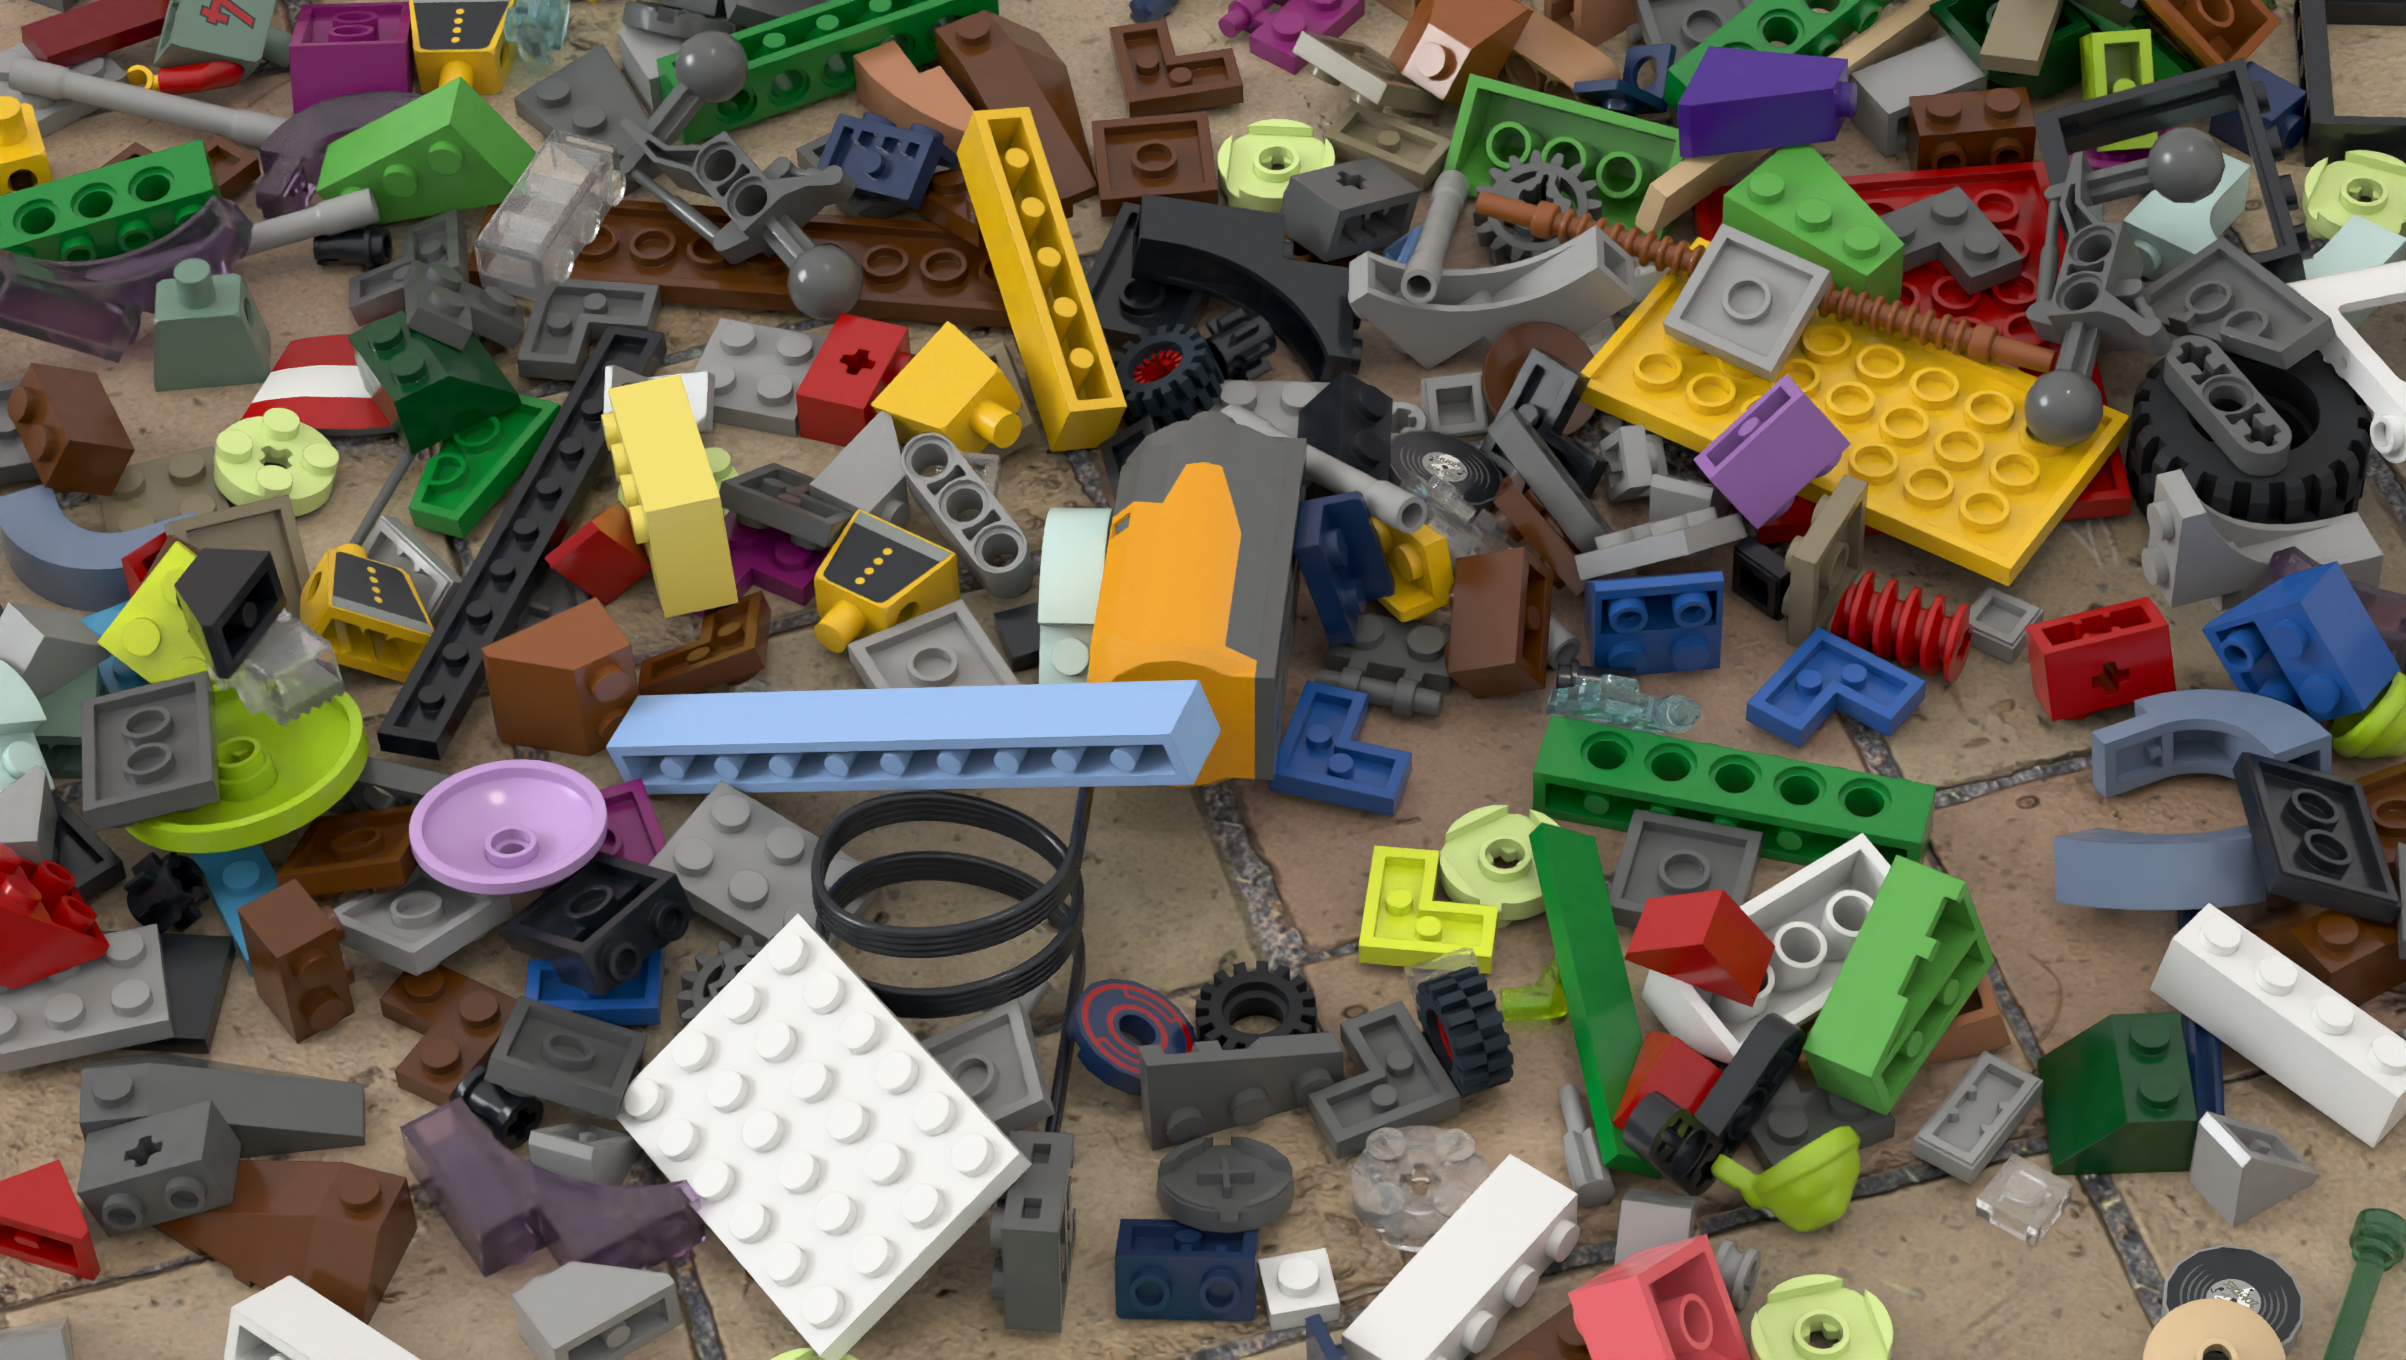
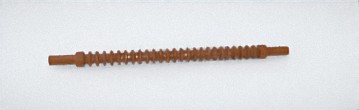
M1482 190L1476 202L1475 212L1477 214L1530 228L1532 236L1548 241L1558 236L1560 244L1568 242L1596 225L1630 256L1638 258L1641 267H1647L1653 262L1658 272H1663L1667 267H1670L1672 275L1676 277L1685 271L1689 279L1706 251L1705 246L1700 244L1694 250H1691L1689 242L1686 240H1682L1678 245H1674L1673 238L1668 235L1662 241H1659L1654 231H1649L1646 236H1642L1640 228L1636 226L1627 232L1622 222H1617L1613 227H1610L1608 219L1604 217L1595 223L1590 213H1585L1581 218H1578L1576 211L1572 208L1562 213L1560 205L1547 201H1541L1536 206ZM1833 281L1817 307L1819 309V316L1822 318H1826L1830 313H1834L1836 321L1842 323L1849 317L1852 319L1854 327H1860L1863 322H1867L1871 332H1876L1879 327H1884L1885 333L1889 337H1892L1896 331L1902 333L1904 341H1910L1913 336L1918 337L1921 346H1926L1929 341H1934L1935 347L1939 351H1942L1948 345L1952 347L1954 355H1960L1963 350L1968 351L1969 359L1985 364L1989 363L1993 358L2042 373H2049L2053 371L2057 359V351L2001 336L1997 327L1978 323L1975 328L1970 327L1969 320L1966 318L1962 319L1959 324L1953 322L1951 314H1946L1942 319L1936 318V311L1933 309H1929L1926 314H1921L1919 306L1915 304L1909 310L1903 309V302L1901 300H1895L1892 305H1888L1885 296L1879 295L1876 300H1871L1869 292L1865 290L1859 296L1853 294L1851 286H1846L1842 291H1838L1837 285Z

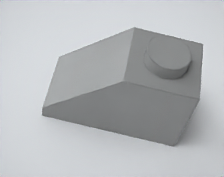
M881 410L809 484L810 496L852 513H856L858 509H861L905 529L910 519L911 508L908 503L906 477L901 464V453L892 415Z
M571 1261L551 1273L541 1274L533 1278L524 1288L511 1294L519 1335L538 1360H618L682 1324L676 1284L668 1273Z

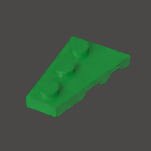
M519 394L520 404L445 439L438 455L429 458L408 507L414 525L464 539L529 465L560 411V404Z

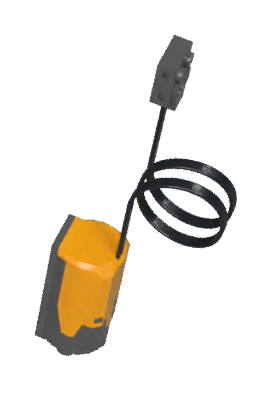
M1217 411L1200 412L1193 415L1188 421L1175 422L1146 436L1127 458L1126 464L1121 467L1090 645L1087 683L1200 681L1219 723L1221 732L1194 784L1164 785L1173 788L1215 785L1233 778L1274 780L1302 572L1294 551L1300 502L1306 501L1307 438L1267 436L1246 425L1237 424L1233 418ZM1079 787L1069 847L1043 824L1009 806L960 793L905 791L877 796L862 801L842 812L823 831L816 844L811 863L812 897L817 912L815 929L827 942L831 932L849 945L867 952L890 957L922 959L961 955L993 947L1024 934L1046 918L1059 930L1058 934L1045 948L1027 961L1010 970L975 982L937 988H906L884 985L860 977L896 1017L910 1019L947 1018L976 1013L1000 1006L1025 995L1047 981L1061 968L1072 953V971L1050 1097L1055 1114L1047 1117L1045 1132L1009 1131L1008 1138L1032 1165L997 1199V1207H993L990 1248L991 1250H999V1257H995L993 1266L992 1298L1004 1300L1005 1329L1061 1332L1077 1234L1076 1208L1072 1207V1178L1069 1176L1070 1168H1073L1075 1160L1074 1134L1060 1133L1075 1045L1074 1036L1069 1041L1066 1025L1070 1009L1084 990L1086 977L1085 942L1082 932L1084 922V885L1080 869L1095 787ZM913 821L950 822L998 833L1032 849L1057 870L1053 877L1046 884H1043L1016 868L979 856L948 851H909L884 855L866 861L842 875L828 891L824 884L831 861L849 841L878 827ZM910 881H947L969 884L993 890L1020 901L1012 907L980 919L935 927L885 925L865 920L844 910L852 901L865 893L887 885ZM1069 894L1072 900L1070 908L1064 902Z

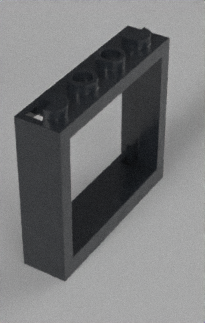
M2294 0L2293 24L2298 87L2307 92L2304 111L2307 125L2302 136L2305 167H2313L2317 162L2327 157V165L2337 161H2344L2345 153L2354 150L2384 153L2406 164V117L2334 115L2327 24L2406 26V0Z
M2244 57L2032 115L2048 178L2052 186L2066 182L2070 167L2068 156L2073 155V153L2084 152L2238 110L2277 245L2275 249L2249 256L2284 283L2306 280L2303 261L2314 258L2305 223L2293 226L2289 212L2299 209L2294 184L2290 174L2278 175L2275 163L2285 160L2276 125L2264 127L2261 114L2271 112L2265 85H2263L2262 80L2251 83ZM2061 211L2060 223L2067 245L2070 234ZM2155 281L2145 283V288Z

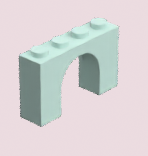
M2222 152L2225 169L2221 182L2211 195L2196 203H2174L2162 197L2156 190H2152L2124 218L2123 224L2145 262L2141 276L2156 281L2217 240L2245 210L2250 165ZM2354 214L2319 252L2313 255L2314 258L2303 261L2306 279L2404 261L2406 238ZM2377 307L2341 313V315L2356 330Z

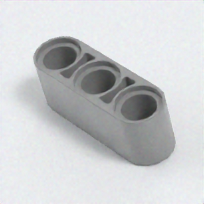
M934 432L922 433L913 437L904 447L901 454V464L914 500L980 585L990 595L1007 599L1023 594L1031 586L1034 579V564L1027 540L1021 529L948 438ZM932 465L946 466L940 474L934 477L920 475L927 467ZM976 509L981 511L975 519L969 522L955 520L965 510ZM1002 554L1017 556L1011 564L1005 567L990 565L995 557Z

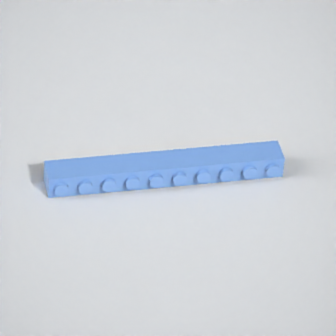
M1199 680L638 695L608 742L606 749L623 781L626 783L642 778L648 795L710 793L721 780L742 793L1193 785L1221 732V728Z

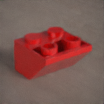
M0 843V985L14 990L102 957L110 945L95 921L97 918L96 913L84 902L75 887V877L66 868L53 861L43 860L38 864L21 858L14 850Z

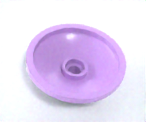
M502 760L468 768L434 786L419 801L412 813L409 823V838L415 860L428 875L437 881L459 891L480 896H517L540 891L558 884L586 865L599 851L605 840L608 829L607 809L599 789L588 778L573 769L540 760Z

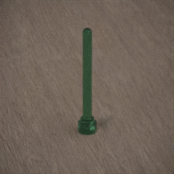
M2368 1208L2359 1212L2349 1238V1245L2353 1250L2352 1257L2356 1264L2323 1360H2354L2382 1274L2390 1270L2394 1264L2399 1263L2404 1257L2406 1251V1220L2394 1212L2381 1208Z

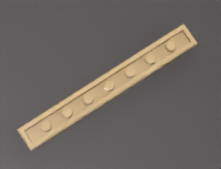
M1907 0L1828 57L1848 59V82H1850L1851 73L1907 52L1934 33L1939 23L1930 15L1929 5L1940 0ZM1773 148L1685 158L1650 183L1635 218V225L1646 234L1649 231L1657 233Z

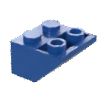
M2337 561L2283 577L2208 622L2202 629L2238 691L2281 701L2307 714L2317 723L2364 711L2401 669Z
M1710 569L1585 580L1584 627L1591 666L1621 669L1636 668V675L1680 671L1691 672L1720 668L1724 595L1723 572Z

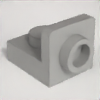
M1644 424L1619 427L1599 442L1601 456L1609 462L1604 471L1609 502L1650 498V485L1653 474L1668 475L1662 437L1657 434L1646 435Z

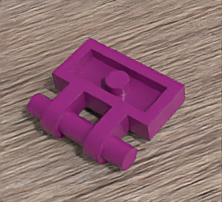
M1234 0L1229 4L1228 13L1219 20L1218 25L1221 32L1229 38H1234L1242 30L1250 33V53L1296 75L1309 63L1292 52L1301 32L1306 31L1338 38L1365 15V0ZM1274 3L1282 6L1275 14L1267 11Z

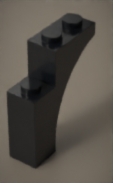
M1148 194L1142 195L1133 233L1131 278L1187 288L1221 300L1235 308L1241 307L1247 315L1258 313L1268 322L1273 333L1300 361L1311 382H1332L1343 371L1351 375L1358 374L1363 343L1362 339L1353 338V330L1359 329L1361 319L1349 305V268L1292 260L1294 241L1284 239L1285 214Z

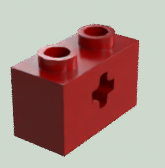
M840 313L796 392L801 437L846 447L877 415L871 403L916 356L911 354L908 327Z
M2149 596L2025 626L2033 693L2052 722L2061 719L2080 720L2090 716L2094 711L2123 704L2135 706V700L2176 691L2169 624Z

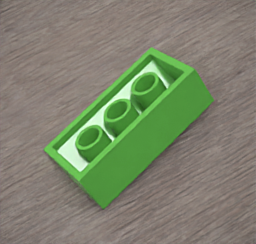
M1470 73L1443 172L1456 170L1463 173L1470 184L1468 195L1477 197L1476 189L1478 185L1491 186L1489 170L1492 167L1500 169L1504 173L1510 170L1509 156L1515 155L1522 164L1530 163L1533 150H1539L1542 162L1550 163L1557 153H1561L1564 155L1565 169L1569 170L1572 166L1580 163L1584 166L1585 181H1596L1599 197L1597 200L1602 201L1603 217L1608 219L1609 226L1613 227L1617 222H1622L1625 226V231L1629 232L1631 228L1636 226L1635 218L1650 183L1687 157H1680L1678 128ZM1562 191L1561 196L1563 198L1572 200L1570 196ZM1572 200V208L1577 209L1574 201ZM1678 217L1656 233L1657 240L1662 241L1665 236L1669 235ZM1641 230V235L1646 236V233Z

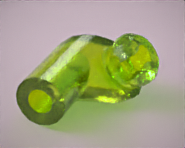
M1556 956L1551 959L1534 986L1500 988V1010L1505 1021L1558 1018L1567 1013L1568 1007Z

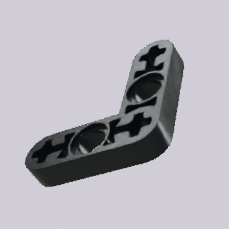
M1776 1013L1766 1015L1750 1032L1694 1115L1661 1092L1654 1091L1649 1093L1634 1108L1626 1122L1622 1137L1624 1144L1666 1180L1690 1196L1703 1194L1717 1179L1711 1172V1166L1720 1154L1730 1159L1732 1158L1795 1066L1805 1045V1032Z

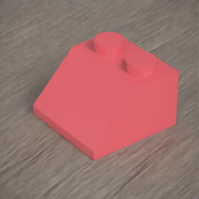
M1707 1234L1638 1251L1568 1293L1574 1309L1573 1316L1576 1328L1584 1337L1592 1360H1752Z

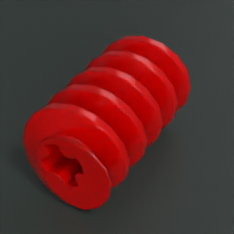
M1871 570L1865 572L1857 585L1851 584L1844 591L1836 607L1830 633L1844 640L1849 637L1850 643L1864 650H1867L1872 645L1875 656L1884 660H1888L1896 653V659L1900 666L1911 668L1920 660V668L1923 674L1935 676L1944 668V677L1947 682L1954 683L1959 678L1972 643L1973 625L1969 623L1970 604L1963 602L1952 617L1946 616V596L1938 594L1928 609L1923 608V588L1914 586L1904 601L1898 599L1899 580L1894 578L1888 581L1881 593L1876 592L1875 572Z

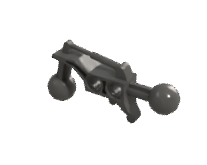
M708 30L693 35L682 44L675 59V75L678 84L645 125L641 128L627 117H624L619 123L636 142L620 161L619 171L629 181H636L666 204L667 209L710 242L730 264L740 263L761 252L768 258L775 253L789 268L787 287L796 308L817 320L837 319L840 313L846 314L850 312L861 297L864 279L860 267L854 256L844 249L832 244L816 245L801 228L824 207L849 199L855 190L854 181L837 165L829 166L825 170L811 167L802 169L797 168L787 157H778L762 171L725 131L703 145H671L704 103L713 105L730 100L742 90L749 75L747 55L743 46L736 38L716 30ZM653 161L679 188L712 197L732 220L722 229L681 197L673 196L646 175L644 171Z
M2175 127L2159 136L2151 147L2148 158L2093 171L2083 151L2073 153L2066 182L2049 186L2044 192V196L2049 203L2045 247L2042 248L2040 256L2036 302L2027 309L2026 316L2040 339L2061 344L2062 347L2055 370L2039 376L2027 392L2024 400V413L2030 431L2046 445L2064 448L2072 447L2087 441L2100 425L2103 417L2102 396L2097 385L2091 381L2098 353L2141 349L2156 357L2166 354L2172 347V340L2161 320L2157 318L2154 309L2149 306L2151 297L2140 280L2145 262L2123 223L2103 221L2104 202L2156 190L2162 197L2174 203H2196L2211 195L2221 182L2225 162L2221 146L2210 134L2197 127ZM2062 211L2070 236L2057 279L2059 262L2057 242L2060 212Z

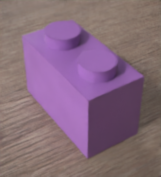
M1786 374L1693 460L1708 479L1758 530L1768 520H1775L1782 516L1793 504L1795 495L1813 478H1819L1829 473L1838 464L1842 452L1851 443Z

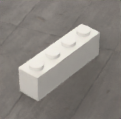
M2210 903L2172 938L2150 988L2152 992L2372 1148L2406 1115V1040Z
M1509 1154L1342 1333V1346L1349 1360H1464L1470 1352L1475 1354L1481 1352L1492 1339L1499 1320L1512 1306L1517 1308L1523 1306L1533 1294L1541 1274L1554 1260L1557 1262L1565 1260L1574 1249L1580 1236V1227L1577 1225L1578 1193Z
M291 1275L231 1307L224 1360H421Z

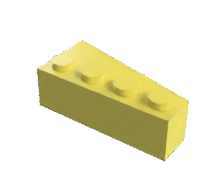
M677 374L608 389L612 412L601 415L608 450L611 451L617 481H620L626 511L630 514L636 544L645 543L664 618L739 603L720 495L681 375Z

